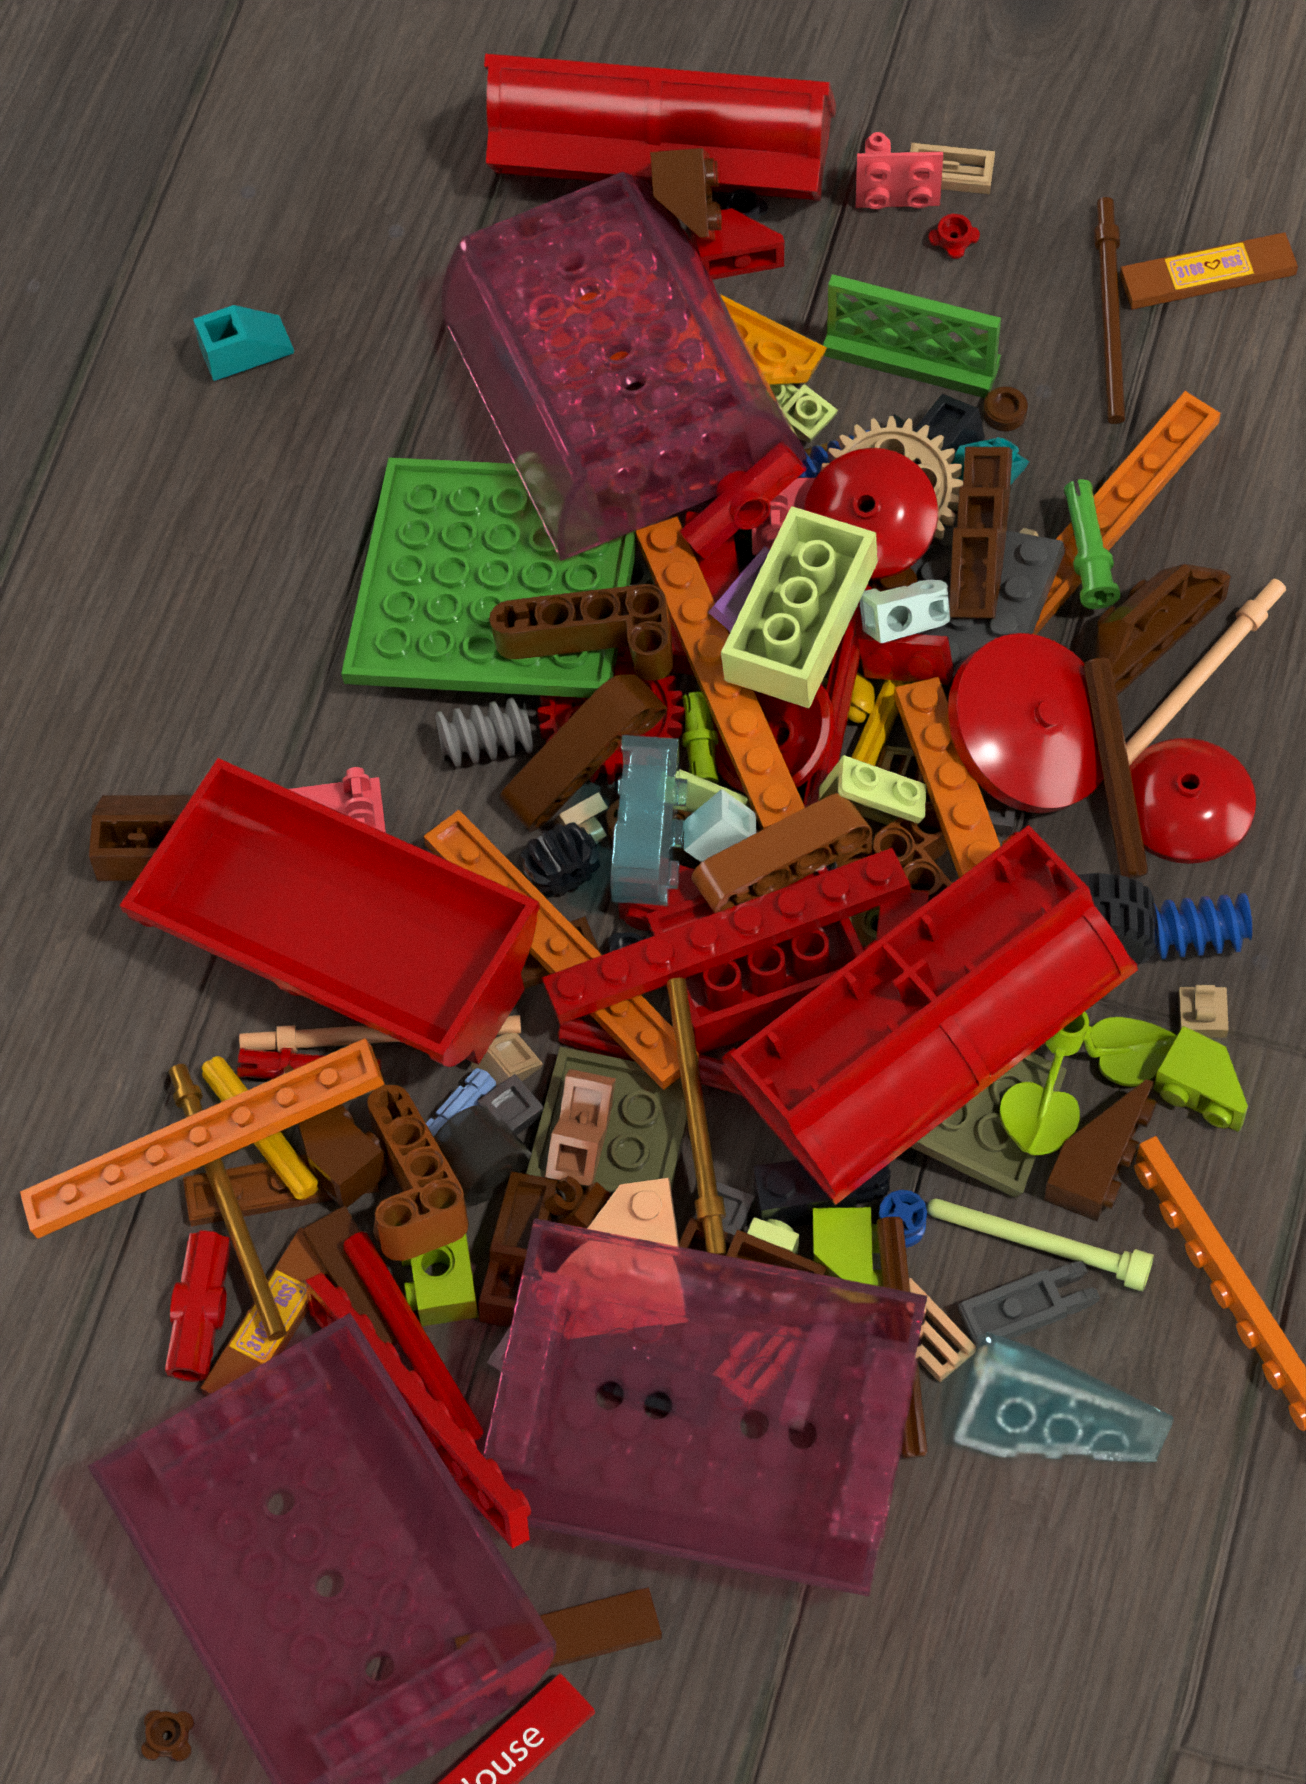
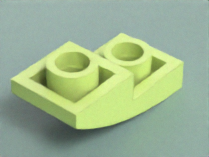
M791 383L751 385L741 395L742 398L751 389L756 391L789 419V435L809 443L838 412L835 407L805 384L800 389H797Z

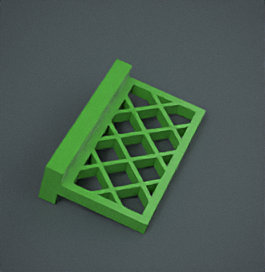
M832 274L828 284L827 336L823 344L827 349L824 356L986 398L988 393L991 392L1000 366L1001 355L998 354L1001 318ZM843 294L854 296L859 301L852 303ZM885 305L897 307L900 312L893 313ZM870 310L879 319L872 320L864 312ZM927 316L939 318L942 323L935 324ZM912 321L920 330L913 331L905 323ZM969 327L986 330L988 332L981 335H977ZM955 332L963 340L955 342L947 334Z

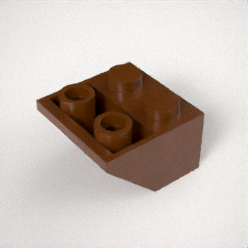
M703 148L650 152L653 196L705 241H715V231L722 230L720 204L712 202L711 187H719L717 160L714 161V158H709V153Z
M102 795L92 814L89 858L97 881H136L193 795Z

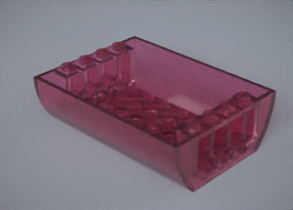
M621 172L462 237L450 259L443 280L441 298L445 324L560 561L716 497L717 486L723 477L735 471L747 472L781 441L801 461L807 459L798 436L679 218L653 196V186L636 176ZM593 292L598 294V296L592 300H579L583 295L587 293ZM617 352L629 353L627 357L621 360L610 359ZM638 381L645 384L638 390L629 391L625 389L633 382Z
M534 1218L483 1456L486 1459L492 1458L498 1464L508 1485L513 1490L516 1488L520 1489L527 1498L531 1508V1516L527 1517L528 1527L870 1597L881 1558L919 1362L927 1296ZM606 1383H617L624 1391L622 1404L613 1410L601 1408L597 1403L599 1388ZM656 1392L666 1393L672 1401V1409L663 1419H652L645 1413L644 1403L646 1398ZM754 1411L763 1413L769 1421L767 1433L758 1439L746 1437L740 1428L743 1417ZM802 1420L810 1422L817 1430L815 1443L806 1449L794 1447L789 1440L791 1427L796 1422ZM473 1504L471 1515L484 1517Z

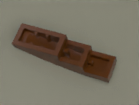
M965 447L963 487H959L957 528H953L950 619H995L1002 576L1010 498L1013 452L1010 447Z

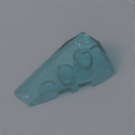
M986 1332L968 1374L953 1433V1442L998 1457H1016V1453L1045 1454L1046 1458L1062 1459V1454L1092 1455L1095 1460L1156 1462L1174 1419L1173 1416L1031 1346Z

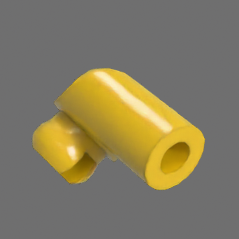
M857 672L848 718L859 724L864 722L868 713L871 714L875 707V692L872 683Z

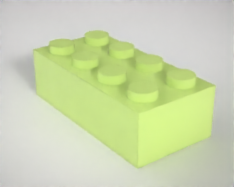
M791 506L721 651L724 681L810 708L878 563L876 532Z

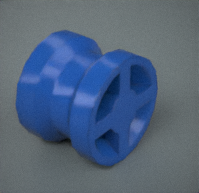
M898 1190L891 1192L880 1204L879 1219L891 1216L901 1217L906 1227L904 1228L906 1248L912 1247L920 1242L925 1234L926 1204L918 1194L912 1191Z

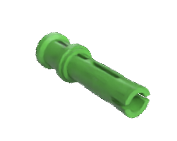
M1079 479L1080 496L1076 493L1074 481L1069 482L1064 487V495L1067 499L1078 551L1073 561L1075 573L1081 577L1083 587L1080 592L1081 604L1089 609H1101L1109 607L1119 600L1120 588L1112 579L1113 556L1103 547L1092 484L1088 480Z

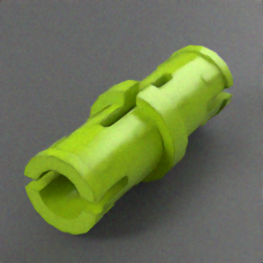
M691 692L689 695L682 697L686 733L682 735V743L687 748L689 773L717 784L719 778L716 766L715 745L719 743L718 733L714 730L712 714L702 692Z

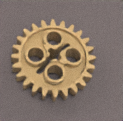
M893 416L889 417L886 428H881L875 418L871 419L870 431L865 432L856 424L853 433L854 440L845 435H840L839 447L841 450L829 448L828 460L830 462L854 450L882 448L895 451L908 457L913 462L918 461L920 463L918 466L929 478L938 502V524L934 537L942 539L945 530L942 524L953 526L955 523L956 515L953 511L958 510L959 487H963V481L957 479L961 476L962 465L951 464L954 460L955 450L951 448L941 451L944 437L939 435L929 440L928 425L923 426L918 432L912 431V419L910 418L907 419L903 428H897ZM822 463L821 471H822L829 463ZM865 500L860 504L859 510L863 512L862 509H867L875 502Z

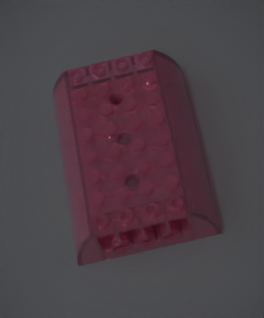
M351 1313L88 1466L272 1784H387L518 1704L538 1683L554 1659L556 1653L554 1638ZM288 1493L295 1498V1505L289 1513L274 1515L268 1510V1503L276 1494ZM336 1574L344 1579V1587L338 1595L324 1597L317 1592V1584L325 1575ZM472 1634L469 1636L470 1640L460 1646L461 1649L457 1650L454 1638ZM377 1657H387L395 1664L392 1675L383 1681H375L366 1674L368 1664Z

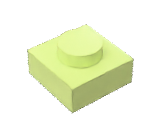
M755 1217L753 1218L747 1234L798 1254L799 1234L793 1232L789 1225L775 1219L763 1221Z

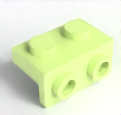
M845 755L842 756L819 786L818 801L838 793L841 797L851 800L863 817L886 825L899 817L914 823H920L925 817L926 784Z

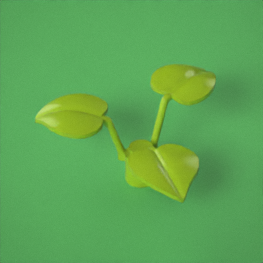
M1082 1013L1045 1042L1050 1051L1055 1054L1045 1087L1043 1088L1033 1082H1021L1009 1088L1003 1095L999 1108L1003 1128L1018 1147L1030 1155H1045L1057 1151L1063 1147L1067 1139L1074 1135L1080 1119L1077 1100L1068 1093L1053 1091L1064 1056L1075 1054L1080 1049L1082 1042H1084L1088 1055L1092 1058L1099 1057V1069L1108 1080L1122 1086L1134 1087L1140 1085L1146 1079L1151 1081L1157 1075V1071L1177 1035L1155 1024L1126 1017L1105 1018L1091 1027L1089 1026L1087 1013Z

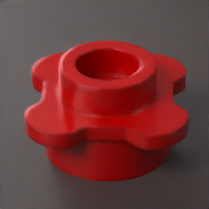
M961 214L944 216L938 223V229L931 230L929 233V242L933 246L942 247L947 251L948 256L953 259L963 257L965 249L971 243H977L980 238L979 230L976 227H972L969 219Z

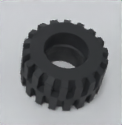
M1104 873L1077 875L1089 887L1095 907L1111 926L1127 954L1137 963V967L1150 960V956L1155 953L1154 896L1150 888L1143 886V883L1138 880L1129 879L1121 875Z

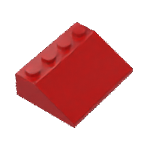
M825 866L795 883L828 872ZM701 895L646 914V919L652 936L712 915L714 911ZM849 917L684 978L687 986L696 1051L699 1054H703L756 1035L863 952V947Z

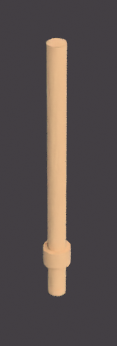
M1272 579L1254 600H1247L1237 611L1235 622L1126 743L1129 766L1149 746L1250 631H1257L1268 618L1267 611L1286 591V587L1281 581Z
M520 1015L508 1016L497 1035H504L506 1033L521 1034ZM296 1025L277 1026L276 1031L239 1034L240 1048L262 1051L278 1050V1052H281L282 1048H293V1053H298V1048L351 1045L364 1038L370 1044L401 1042L367 1025L300 1030L296 1029Z

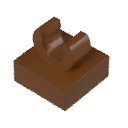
M567 1176L556 1184V1187L565 1194L566 1201L557 1193L545 1200L544 1204L548 1211L558 1216L550 1230L563 1242L587 1229L610 1196V1193L598 1182L582 1190L581 1185L576 1179Z

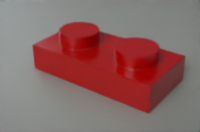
M863 632L858 638L865 678L919 682L939 677L940 683L948 685L952 680L954 669L948 636L913 634L885 643H879L866 632Z

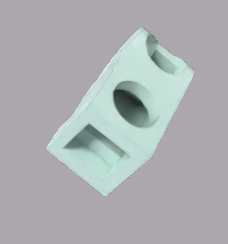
M923 580L915 582L908 587L902 586L881 592L874 588L864 591L860 599L863 631L879 643H885L945 625L950 620L947 584L941 580Z

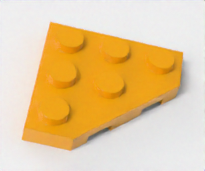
M712 290L665 355L660 369L698 388L807 383L821 363L827 347Z

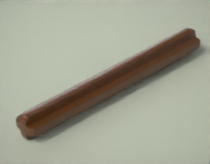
M1094 658L1085 662L1084 670L1121 876L1136 879L1146 875L1148 867L1112 665L1108 658Z
M891 1216L878 1219L877 1232L883 1287L890 1286L893 1296V1306L885 1308L900 1450L903 1458H919L926 1456L928 1451L904 1227L901 1217Z

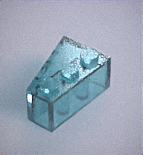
M622 735L623 773L622 779H619L618 784L620 800L617 823H615L610 881L612 902L668 906L669 889H678L680 861H672L674 847L682 848L684 836V820L677 819L678 806L687 805L688 779L680 778L679 739Z

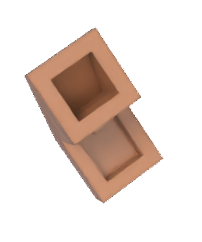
M569 1069L565 1077L560 1118L551 1133L545 1177L562 1180L570 1176L581 1185L590 1186L594 1183L610 1121L616 1078Z

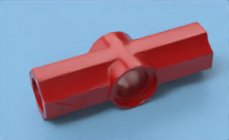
M781 441L747 472L735 471L723 477L716 489V496L718 498L680 531L694 550L706 559L739 529L750 530L763 524L771 511L770 502L805 472L807 468L795 453Z
M200 1230L197 1233H189L181 1282H176L172 1293L170 1322L173 1327L165 1372L167 1376L175 1377L180 1381L198 1382L207 1379L213 1356L216 1330H221L224 1323L227 1292L224 1284L232 1243L229 1237L222 1236L217 1232Z

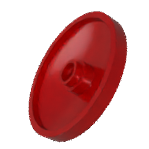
M1014 633L1004 635L986 643L969 655L958 669L952 682L948 700V719L953 743L961 761L970 775L985 791L1000 802L1015 809L1030 813H1051L1068 808L1086 798L1099 786L1104 777L1084 670L1085 663L1065 646L1035 634Z

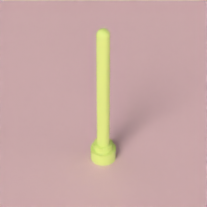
M937 1198L930 1200L926 1207L928 1214L934 1218L1077 1262L1083 1261L1084 1264L1117 1273L1116 1279L1125 1281L1124 1286L1142 1292L1145 1289L1151 1271L1154 1254L1135 1249L1133 1253L1124 1251L1123 1255Z

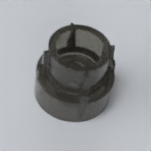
M485 1105L482 1108L480 1106H471L460 1111L450 1118L434 1136L435 1141L462 1186L464 1199L468 1205H478L486 1202L507 1188L511 1171L522 1173L531 1157V1152L503 1119L498 1121Z

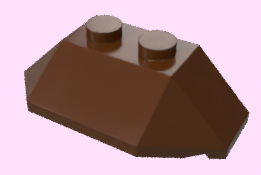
M1189 564L1160 570L1149 581L1146 579L1139 581L1130 591L1127 600L1120 607L1116 608L1113 606L1100 617L1097 623L1096 658H1108L1111 661L1117 696L1227 598L1231 578L1227 572Z

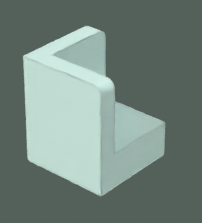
M721 789L686 818L684 822V851L700 862H703L707 858L756 834V813Z

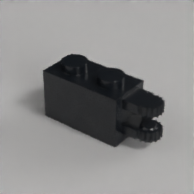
M798 1160L754 1166V1192L759 1219L763 1221L768 1219L779 1220L790 1227L813 1224V1208H856V1204L872 1202L873 1199L878 1201L880 1198L883 1199L888 1191H890V1181L888 1180L891 1177V1170H889V1165H886L835 1205Z

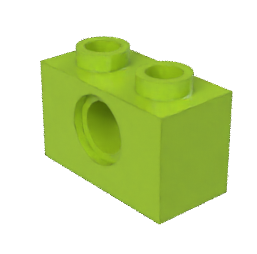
M466 1234L453 1243L402 1261L403 1267L412 1266L414 1281L405 1283L407 1302L413 1311L418 1310L422 1326L479 1318ZM435 1263H443L449 1266V1269L440 1276H430L425 1273L426 1269Z

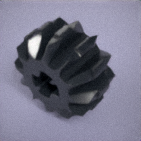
M575 822L568 823L565 826L559 823L549 831L542 830V835L538 838L530 839L528 842L529 847L520 854L522 859L521 867L524 870L523 875L545 898L552 897L557 893L560 896H564L569 890L573 888L578 889L582 882L591 880V873L600 867L598 860L600 854L596 849L598 847L591 834L586 832L584 827H579Z

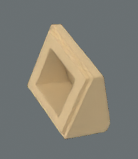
M506 1033L496 1037L479 1065L471 1062L473 1070L480 1068L488 1072L496 1081V1087L514 1074L523 1081L543 1065L541 1060L518 1033Z

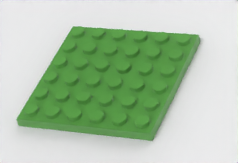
M388 458L341 672L344 684L590 698L602 684L614 677L619 648L525 659H507L497 651L489 621L490 612L500 602L507 600L630 586L637 548L635 531L640 529L648 486L647 470L596 467L585 469L575 466Z

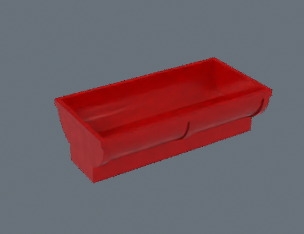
M485 53L484 67L488 70L486 164L495 173L653 186L650 152L703 148L709 153V158H714V161L717 160L719 187H711L712 192L731 193L738 189H748L758 196L821 201L831 117L835 118L836 102L830 82Z
M217 758L121 902L120 908L131 920L146 927L154 926L276 983L279 989L289 994L307 997L429 1054L430 1058L446 1067H453L464 1059L479 1065L524 992L525 987L521 971L533 942L537 912L540 909L539 901Z
M1028 825L1020 832H1014L1002 842V846L881 939H875L863 948V952L743 1045L727 1052L722 1056L724 1065L720 1068L728 1080L836 1205L1138 971L1137 963L1127 954L1111 926L1095 907L1089 887Z

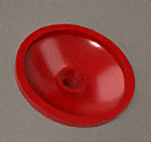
M882 448L858 449L834 459L813 481L804 505L805 511L876 532L878 563L869 581L895 576L913 566L929 548L938 524V502L927 475L908 457ZM863 501H874L875 506L870 512L860 511L859 507Z
M820 684L810 708L754 691L796 788L804 784L818 770L828 753L833 738V707L829 695L822 684ZM712 717L714 730L717 731L719 743L715 745L717 771L728 784L745 793ZM790 732L788 740L782 744L783 737Z
M1175 738L1151 745L1130 764L1144 849L1149 853L1176 863H1202L1227 854L1247 835L1256 809L1255 789L1245 767L1227 750L1204 740ZM1192 782L1197 788L1187 789L1182 784Z

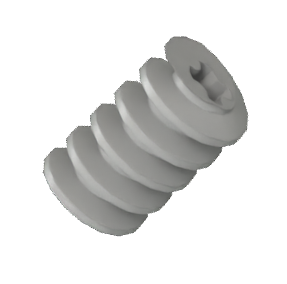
M513 698L508 699L505 713L501 712L495 701L490 702L487 716L483 715L478 705H472L470 717L467 720L460 708H456L453 710L451 723H448L441 711L436 712L435 719L443 762L445 756L449 755L456 767L461 766L463 752H467L473 763H479L481 749L486 750L491 760H496L500 745L504 747L508 756L512 757L515 754L517 742L522 744L527 754L532 753L533 742L525 701L523 709L520 710Z

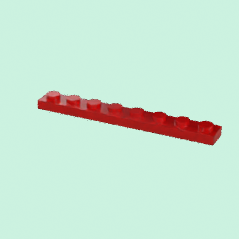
M889 848L542 977L544 988L559 1024H563L665 986L670 979L687 978L911 894L910 883L893 848Z
M322 1272L306 1279L305 1284L310 1315L508 1545L513 1549L530 1540L527 1517L531 1516V1508L523 1492L518 1488L513 1490L508 1485L498 1464L492 1458L486 1459L479 1452L470 1432L466 1428L459 1429L451 1420L450 1413L443 1401L440 1399L434 1400L428 1394L419 1374L415 1370L408 1371L401 1363L395 1347L389 1341L384 1343L377 1336L371 1320L366 1314L359 1315L355 1311L347 1293L341 1286L335 1288Z

